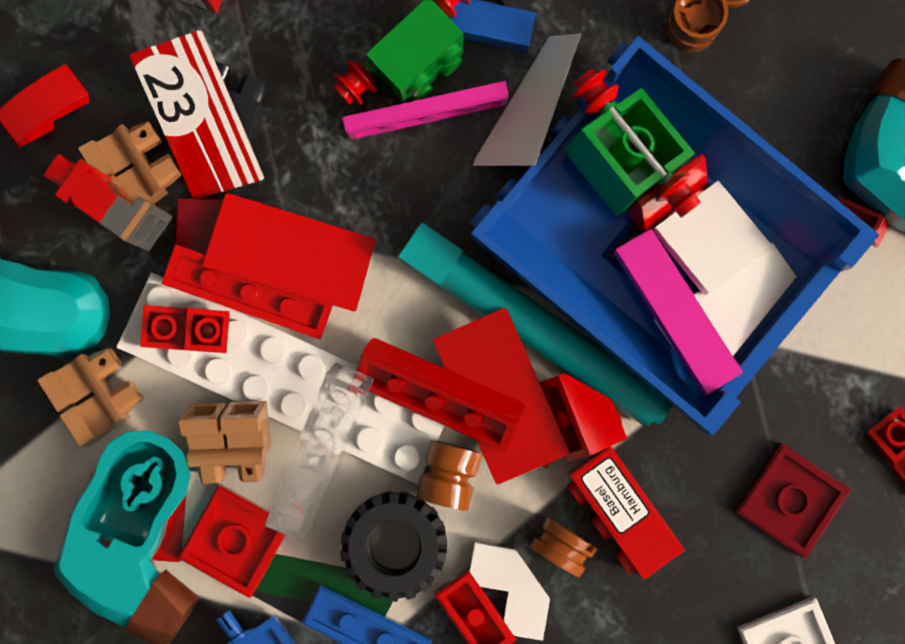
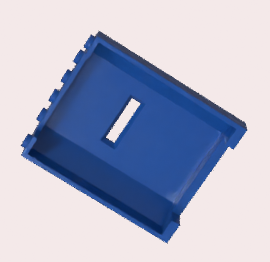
M637 36L630 46L623 41L607 61L612 67L604 82L607 86L619 85L617 97L614 100L615 103H620L640 88H643L695 152L688 161L698 154H703L706 158L707 188L719 181L766 239L776 246L797 276L734 354L733 357L743 373L708 395L703 396L685 365L655 323L654 316L623 267L608 256L633 227L635 222L627 213L629 211L628 208L616 216L564 152L582 128L601 116L600 112L595 114L584 113L588 103L583 97L579 98L576 102L581 108L573 118L570 119L567 115H564L552 129L550 135L555 139L545 151L541 148L536 165L524 166L528 171L518 182L513 178L507 182L496 196L499 201L494 207L491 208L485 204L472 219L470 224L475 229L471 233V239L704 434L713 436L741 403L736 398L837 275L842 271L853 268L879 237V234L640 36ZM664 247L692 293L695 294L700 291Z

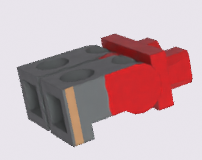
M58 154L44 174L46 178L60 187L55 194L58 198L79 208L126 242L147 251L151 249L172 219L170 214L140 196L132 203L127 192L111 182L113 180L112 177L82 159L76 164Z

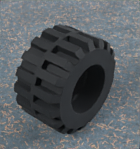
M387 491L367 499L350 516L341 536L342 550L340 554L341 561H344L347 567L345 572L349 578H354L357 582L355 586L362 592L364 589L372 593L370 597L378 600L380 597L389 598L388 602H398L399 598L406 597L407 600L415 598L417 593L420 591L425 592L431 587V583L438 579L446 561L447 537L443 521H441L438 512L433 506L431 507L425 501L410 495V492ZM391 520L401 521L410 525L417 533L420 542L417 558L412 564L401 569L384 567L375 560L370 551V539L373 531L380 524Z

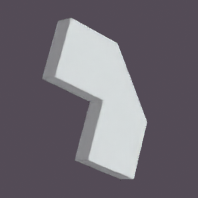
M475 542L470 566L472 576L480 587L508 592L503 620L514 636L543 641L550 602L547 593L516 549Z

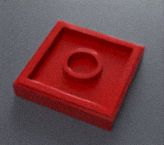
M218 484L178 558L250 599L290 530L292 523L223 484Z

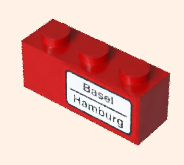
M611 446L591 455L567 472L572 482L566 487L580 506L586 502L596 514L590 521L605 541L612 537L621 550L615 556L629 575L636 571L645 580L685 551Z

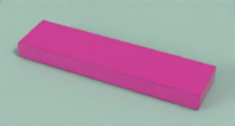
M506 81L342 118L347 136L353 140L505 106L508 102L509 94Z
M652 229L614 251L618 261L703 396L708 395L743 373Z

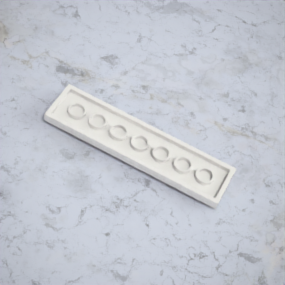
M151 272L117 348L235 402L267 401L268 417L415 484L419 483L420 477L427 466L426 454L430 440L438 441L444 425L353 385L352 381L358 365L239 311L162 285L164 277ZM143 305L230 311L227 353L140 347Z

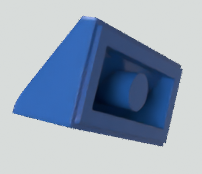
M470 0L469 5L459 2L454 7L457 17L451 18V20L464 33L463 40L528 53L536 17L535 12L480 0Z

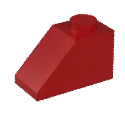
M566 373L540 382L570 451V454L564 457L566 462L591 456L627 439L620 415L617 413L612 399Z

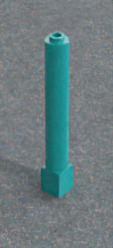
M424 223L420 224L398 256L403 264L437 287L444 289L483 317L502 308H507L524 345L571 377L612 399L616 408L647 428L652 422L660 425L672 407L602 347L464 254L462 249Z

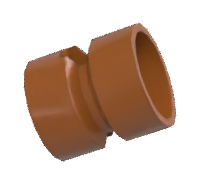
M676 0L667 16L665 24L666 34L672 45L681 51L690 53L702 51L710 46L727 22L729 13L727 1Z
M430 440L426 454V463L431 468V471L421 475L416 497L436 505L468 511L474 489L468 482V478L476 476L482 453Z

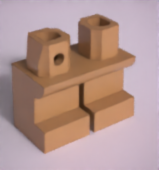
M149 121L138 124L130 129L122 124L114 130V133L97 142L92 140L78 148L87 163L112 177L113 180L111 182L127 192L132 203L135 202L138 196L152 204L156 203L169 194L166 187L182 176L180 169L169 154L152 164L148 160L145 152L162 143L161 137Z
M110 348L92 355L81 354L73 362L37 380L56 411L64 412L60 417L79 447L93 445L130 419L131 416L128 412L133 410L144 399L133 381H127L115 390L112 388L107 377L123 366L114 350Z
M267 401L230 402L228 406L226 402L189 404L178 420L181 436H186L189 449L187 465L188 467H197L201 483L210 484L223 481L227 475L226 466L237 465L240 481H260L265 471V457L271 448Z

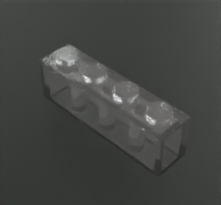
M335 363L325 374L265 523L266 527L304 543L316 523L374 382L373 378L339 363Z

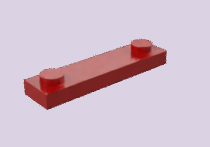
M175 244L161 283L162 285L321 340L333 305L204 267L203 262L206 254Z

